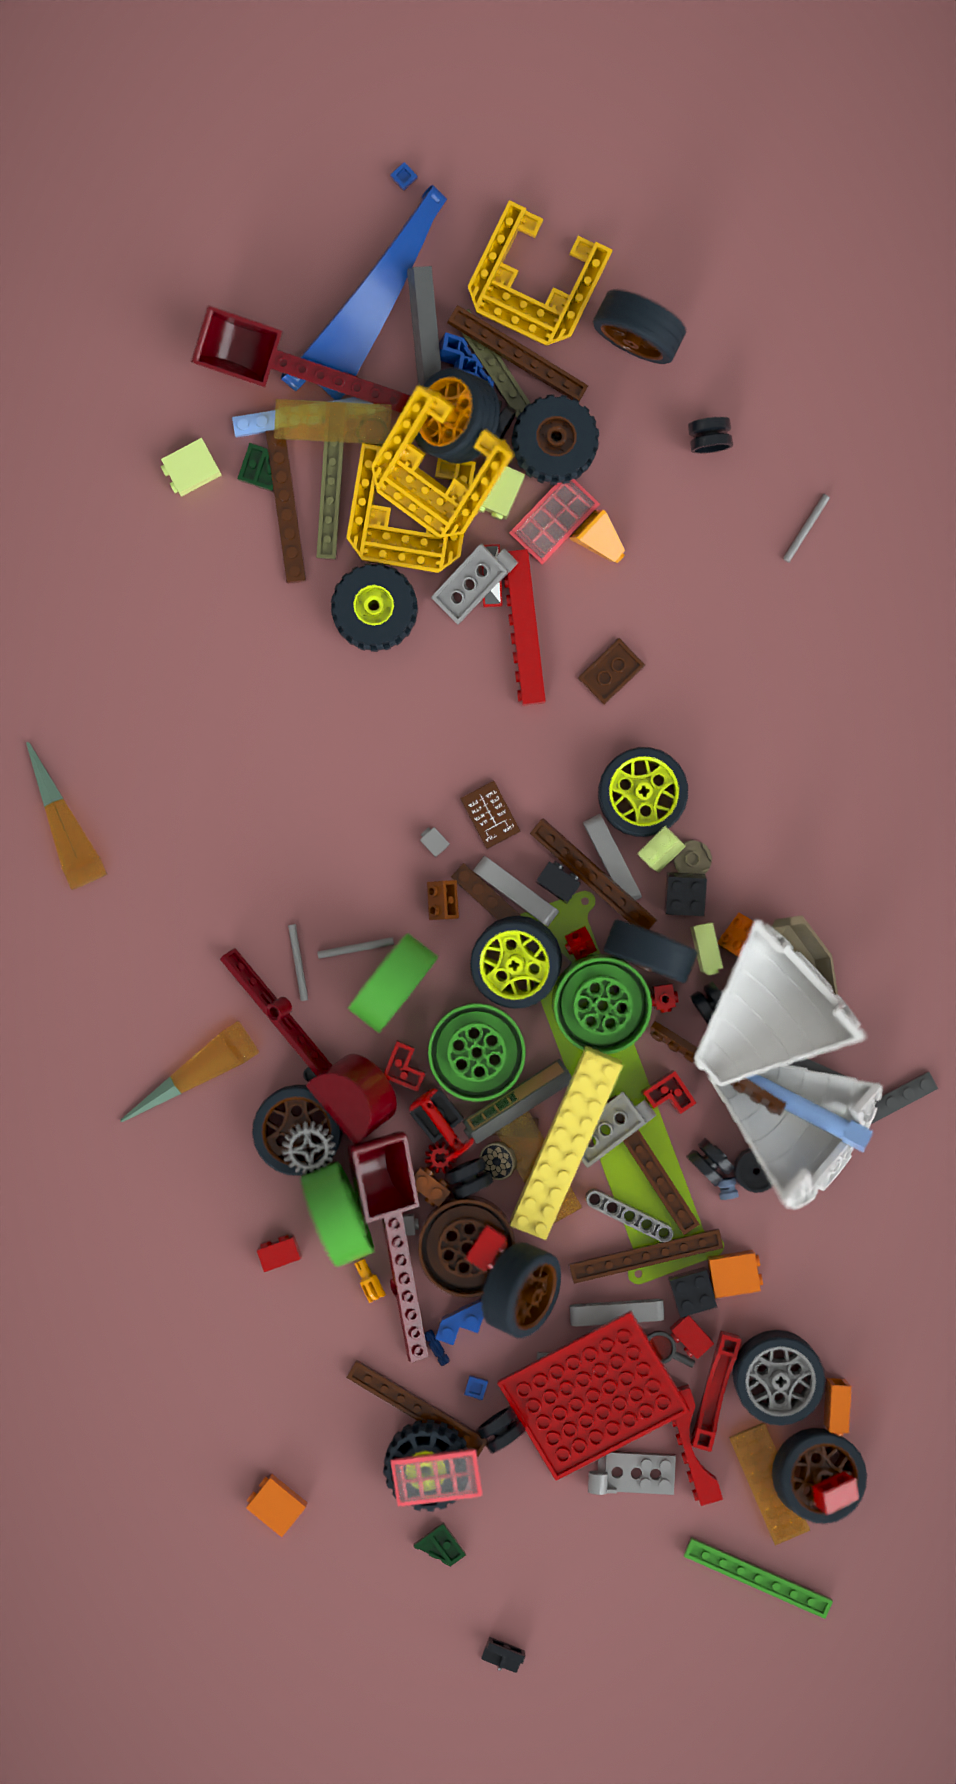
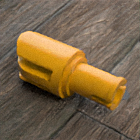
M364 1258L354 1263L361 1277L359 1284L368 1302L371 1303L374 1300L380 1299V1297L386 1296L377 1274L371 1273L366 1259Z

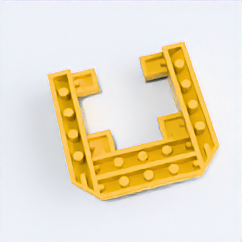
M509 200L467 286L476 313L545 346L570 338L613 250L598 242L593 243L578 236L570 251V255L585 262V265L571 294L569 295L553 287L545 304L511 288L519 270L503 262L518 231L535 238L543 223V218L526 211L525 207Z
M417 386L371 465L377 493L438 538L464 534L514 454L505 440L501 441L488 430H484L474 447L488 458L471 486L456 477L448 489L419 468L426 454L412 443L429 414L443 424L455 406L441 397L442 393Z
M362 443L347 540L362 561L435 573L441 572L461 557L464 534L438 538L427 529L426 533L388 527L391 508L373 505L376 485L371 465L378 455L381 446ZM438 458L435 478L453 481L454 478L458 477L471 486L476 462L469 461L458 464Z

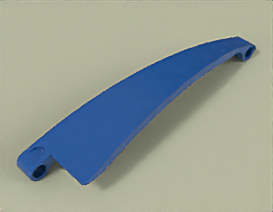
M431 185L423 193L421 203L393 242L300 358L356 376L407 280V269L413 267L434 218L447 200L434 185ZM285 373L280 377L294 391H297L306 382V380ZM320 386L334 400H340L345 395L344 393Z

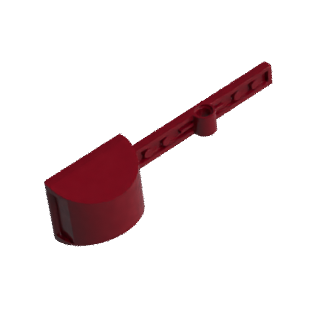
M209 305L207 306L191 363L262 387H266L270 370L273 369L400 413L403 412L412 395L277 350L282 330Z
M236 948L220 958L221 962L316 1075L306 1085L307 1088L354 1144H358L395 1115L397 1109L395 1092L389 1080L377 1065L358 1054H348L332 1065L291 1016V1002L286 997H279L277 999Z
M397 1131L348 1146V1157L354 1190L363 1222L369 1223L382 1219L393 1277L390 1279L392 1293L397 1298L408 1361L412 1363L428 1357L402 1212L419 1207L407 1136L405 1132Z

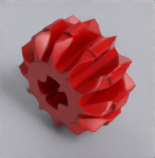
M436 1141V1148L431 1144L428 1146L432 1152L425 1151V1155L430 1156V1158L425 1159V1163L432 1162L428 1168L431 1170L436 1166L435 1173L439 1172V1167H442V1172L446 1173L445 1166L452 1169L453 1166L449 1162L456 1163L457 1159L446 1160L445 1157L451 1153L449 1151L452 1147L449 1145L445 1148L446 1141H443L442 1146H439V1142ZM444 1153L445 1160L443 1161L440 1159L439 1161H437L436 1154Z

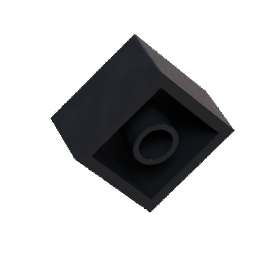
M549 861L537 878L536 883L568 904L581 885L578 882L580 878L572 872L568 875L563 871L564 867L556 861L553 863Z
M667 872L665 913L667 915L705 916L706 875Z
M441 1088L430 1097V1100L452 1129L464 1120L463 1115ZM420 1105L410 1111L411 1116L433 1143L443 1137Z
M705 1267L668 1277L680 1318L717 1308Z

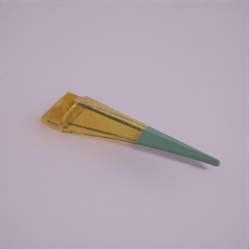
M27 742L26 745L60 864L71 890L108 875L97 851L66 804L33 747Z
M240 1021L220 1032L125 1115L120 1122H124L213 1079L260 1053Z

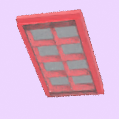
M575 479L570 480V483L566 484L557 483L509 534L522 547L528 549V552L543 565L599 507L600 503Z
M476 1449L391 1459L398 1506L474 1498L483 1495Z

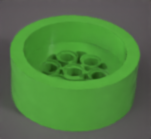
M407 933L361 990L348 1010L377 1033H380L439 956L410 933Z
M592 954L577 961L575 960L561 973L553 990L552 1009L555 1020L563 1035L581 1050L588 1046L605 1054L620 1052L634 1044L641 1037L651 1016V996L646 982L633 966L613 955ZM592 983L600 985L597 992L590 991L589 988ZM612 985L619 987V991L616 994L609 993V988ZM585 998L588 1000V1005L583 1008L579 1007L578 1001ZM599 1001H607L605 1009L600 1010L597 1008ZM622 1002L625 1003L626 1009L623 1012L617 1011V1005ZM594 1016L596 1018L595 1023L587 1025L585 1023L587 1017ZM608 1018L615 1020V1024L612 1027L605 1026V1021Z
M484 1003L464 1004L449 1011L436 1025L429 1042V1064L438 1083L450 1094L468 1101L490 1100L509 1090L519 1078L525 1062L524 1039L515 1021L503 1010ZM471 1028L479 1030L480 1034L477 1038L469 1036L468 1032ZM490 1035H495L498 1039L497 1043L493 1046L486 1042L487 1037ZM462 1040L464 1048L456 1050L453 1047L454 1041ZM474 1047L482 1049L480 1057L472 1056L471 1050ZM493 1054H497L500 1057V1062L496 1065L491 1064L489 1061L490 1056ZM459 1059H464L467 1062L465 1069L457 1068L456 1062ZM478 1066L485 1069V1074L481 1077L474 1074V1069Z
M337 1161L322 1167L320 1170H315L313 1173L301 1176V1184L311 1216L335 1266L340 1267L374 1253L375 1247L368 1224L363 1222L355 1191L342 1165Z

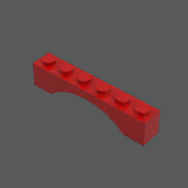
M720 1330L691 1437V1445L694 1448L712 1451L724 1393L741 1343L739 1335Z
M687 1384L677 1387L690 1408V1412L673 1420L672 1424L673 1427L677 1426L679 1431L676 1434L678 1445H683L684 1452L681 1453L683 1462L689 1465L690 1470L686 1471L689 1482H694L695 1489L692 1490L695 1501L699 1500L701 1506L721 1501L723 1497L716 1476L706 1470L692 1450L690 1424L696 1406L690 1386Z

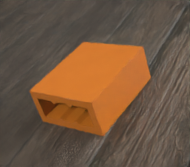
M753 1250L707 1257L715 1298L761 1291L760 1285H763L762 1275L758 1274L757 1269L760 1266V1260Z
M826 1378L823 1424L829 1432L843 1436V1433H849L852 1386L846 1379Z
M271 1474L269 1478L265 1476L258 1486L261 1488L257 1493L253 1491L247 1498L248 1504L246 1509L280 1537H283L305 1510L308 1502L275 1475Z

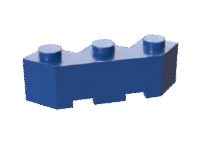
M445 332L439 341L440 361L453 364V368H459L480 377L494 387L493 380L490 376L486 375L482 369L483 365L476 355L471 353L467 347L468 343L463 337Z
M482 1298L443 1316L435 1339L454 1345L460 1327L478 1333L483 1320Z

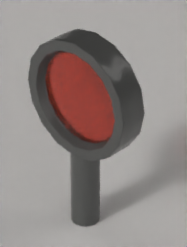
M654 1331L647 1336L663 1364H666L673 1358L691 1368L694 1366V1360L676 1352L675 1342L667 1332Z

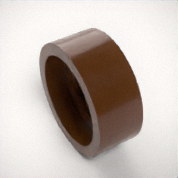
M471 1195L460 1199L453 1197L444 1201L439 1207L436 1206L427 1216L419 1238V1259L426 1276L440 1290L458 1297L483 1295L484 1286L491 1269L488 1268L485 1272L467 1261L465 1258L468 1252L463 1251L461 1246L464 1243H470L473 1246L486 1224L506 1236L505 1242H507V1245L503 1252L515 1244L514 1231L512 1226H510L509 1219L491 1201ZM468 1223L475 1226L474 1232H466L464 1229L465 1225ZM448 1231H455L458 1235L457 1238L454 1240L448 1239L446 1236ZM446 1250H452L454 1257L447 1259L443 1253ZM498 1251L495 1258L498 1259L503 1254V1252L501 1253ZM461 1262H467L470 1267L468 1270L462 1271L458 1266Z

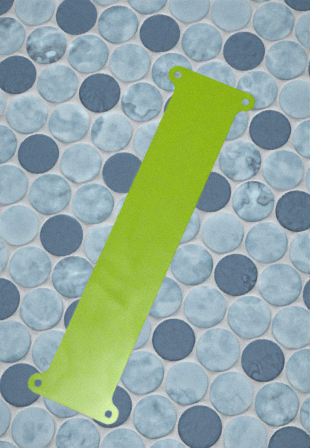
M581 891L574 894L568 904L562 900L549 903L559 913L547 928L556 937L561 953L572 963L576 959L573 954L569 955L566 950L565 944H567L565 936L584 926L588 930L597 951L589 955L600 954L588 922V913L593 909L596 902L594 895L589 891ZM582 898H588L589 903L583 905L581 903ZM528 912L520 914L521 916L537 920ZM537 964L530 965L532 971L538 972L540 970ZM592 983L589 989L591 992H597L600 985ZM613 986L609 988L610 994H615ZM553 987L548 995L541 1000L564 1065L572 1077L583 1050L574 1046L563 1035L555 1020L552 1009ZM585 998L578 1001V1006L581 1008L588 1005V1000ZM605 1000L599 1001L597 1004V1008L600 1010L607 1007V1001ZM618 1004L616 1009L622 1012L620 1004ZM589 1016L586 1018L585 1023L587 1025H593L596 1021V1018L594 1016ZM608 1018L605 1021L606 1027H612L615 1024L613 1018ZM632 1044L617 1053L607 1054L622 1061V1068L608 1099L614 1095L618 1096L624 1091L636 1107L646 1100L641 1091L650 1085L635 1045ZM658 1106L652 1108L657 1115L638 1130L700 1225L683 1235L623 1141L600 1158L614 1198L667 1223L673 1231L671 1240L705 1232ZM602 1125L601 1127L603 1134H610L611 1129L608 1125ZM592 1136V1140L595 1145L596 1139ZM627 1211L624 1214L626 1220H631L634 1217L633 1211ZM645 1219L641 1223V1227L645 1229L651 1226L649 1219ZM624 1224L633 1249L660 1242ZM661 1228L658 1234L660 1237H665L668 1235L669 1230ZM724 1248L628 1271V1278L634 1284H643L707 1260V1257L720 1255ZM640 1270L642 1272V1276L640 1278H637L635 1276V1271Z

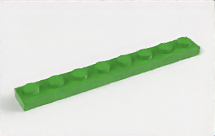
M692 1537L683 1554L684 1557L824 1619H826L833 1603L832 1599Z

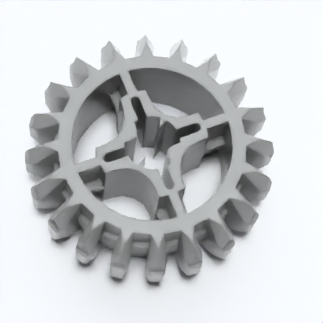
M304 1122V1128H301L299 1124L296 1125L297 1132L292 1128L289 1130L293 1136L286 1134L285 1138L289 1142H283V1146L288 1147V1149H284L282 1152L283 1154H289L285 1157V1161L292 1160L289 1164L290 1168L295 1164L297 1165L296 1172H299L301 1167L304 1168L303 1174L307 1173V1169H310V1173H313L314 1168L317 1170L321 1169L320 1165L323 1167L328 1166L325 1160L332 1162L333 1158L328 1154H335V1150L329 1149L334 1147L335 1143L328 1141L333 1136L329 1135L326 1137L325 1135L329 1130L325 1129L321 1132V1124L316 1129L314 1128L315 1122L311 1123V1127H308L307 1122ZM310 1133L319 1136L324 1143L312 1141ZM304 1134V1143L293 1147L294 1140L299 1135ZM307 1139L310 1147H314L310 1155L307 1149H303V1147H306ZM320 1149H325L323 1157L314 1162L313 1154L320 1151ZM294 1153L305 1155L308 1163L300 1161Z

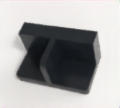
M489 1637L481 1659L496 1665L499 1671L504 1668L517 1673L520 1664L524 1662L525 1650Z

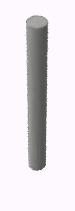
M823 494L783 557V560L788 563L791 561L829 501V496Z
M296 924L288 925L300 999L304 1001L308 1000Z
M393 937L317 951L318 958L321 959L394 945Z

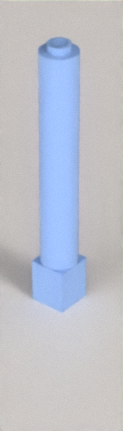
M759 1074L745 1077L787 1103L786 1111L842 1139V1142L864 1152L872 1137V1130L853 1120L850 1122Z

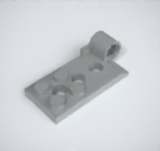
M481 543L431 598L457 624H460L518 562L506 549H503L494 557ZM479 566H484L487 569L485 576L479 573ZM467 579H471L474 582L473 589L466 586ZM455 592L461 594V602H457L454 599Z
M623 1091L605 1105L592 1134L596 1139L595 1146L588 1144L581 1159L587 1168L657 1115L647 1101L644 1100L635 1107ZM617 1113H622L625 1116L624 1123L617 1122ZM602 1125L610 1127L611 1132L609 1135L602 1133Z
M613 1451L598 1459V1471H589L588 1493L603 1495L606 1493L630 1492L674 1495L676 1455ZM614 1467L622 1469L620 1476L612 1475L611 1472ZM632 1469H641V1475L633 1477L631 1475ZM653 1469L661 1471L658 1478L650 1476V1472Z

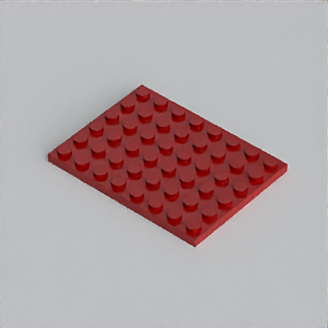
M632 1311L617 1317L497 1382L556 1481L690 1412V1408Z

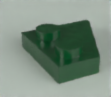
M249 443L237 479L273 492L268 449Z
M444 1522L413 1544L415 1549L422 1550L429 1554L430 1557L439 1559L450 1567L466 1556L465 1551Z

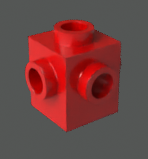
M585 926L565 936L567 944H565L566 950L569 955H574L576 961L597 951Z
M673 984L652 986L653 995H650L652 1006H655L656 1010H660V1013L671 1012L672 1008L676 1007L675 1003L679 1002L677 991L673 990ZM666 995L667 1000L662 1002V997Z

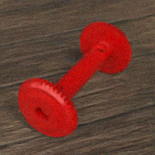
M432 1088L414 1100L409 1106V1110L412 1111L419 1105L423 1108L452 1147L453 1151L445 1157L446 1160H452L465 1152L473 1144L474 1139L470 1138L464 1143L461 1142L430 1100V1097L438 1091Z

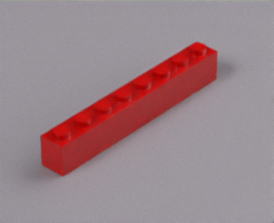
M528 549L508 551L518 562L507 576L504 577L505 588L509 587V595H506L507 607L511 606L512 614H508L509 626L513 625L514 633H510L511 644L516 646V652H513L514 664H518L515 678L516 683L520 682L521 689L517 690L518 702L522 701V706L543 704L546 702L529 553Z

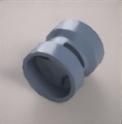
M735 1177L723 1178L718 1184L721 1191L719 1193L720 1200L739 1197L738 1190L735 1188Z

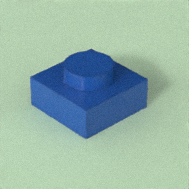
M405 162L390 174L391 178L403 191L418 178Z
M469 1375L464 1395L483 1400L488 1380Z

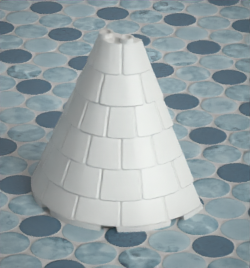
M759 919L752 926L727 987L723 991L706 1034L703 1036L694 1056L696 1066L700 1070L704 1069L709 1074L708 1078L714 1085L723 1086L745 1077L791 1064L797 1060L841 1048L843 1045L863 1041L866 1038L865 1031L862 1028L860 1030L858 1028L861 1024L854 1013L838 994L834 995L832 993L834 990L823 975L801 952H794L792 950L794 947L783 935L767 923L763 926L764 922Z
M784 1065L759 1074L850 1122L853 1120L868 1129L877 1111L875 1100L879 1101L881 1099L882 1085L879 1083L858 1081L856 1078L811 1071L803 1067ZM713 1084L786 1207L798 1209L814 1200L818 1189L824 1191L851 1159L853 1147L842 1142V1139L786 1110H784L781 1116L772 1114L762 1104L754 1103L748 1095L734 1090L730 1084L723 1086Z

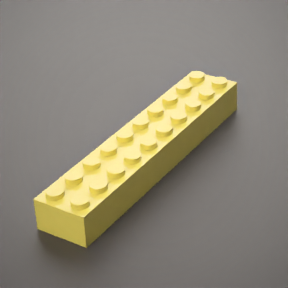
M585 1046L512 1213L510 1226L541 1239H547L622 1068L621 1060Z

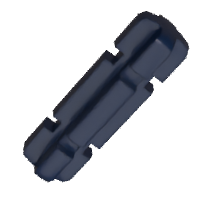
M433 1330L426 1331L424 1333L426 1342H429V1347L435 1357H438L439 1364L441 1366L446 1365L450 1362L447 1354H444L443 1347L435 1339Z

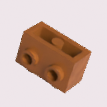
M457 880L427 882L429 920L459 919Z
M420 1166L414 1174L417 1195L423 1194L426 1197L425 1201L433 1207L435 1204L439 1207L451 1192L450 1184L442 1178L439 1180L433 1176L435 1173L428 1167L423 1168Z

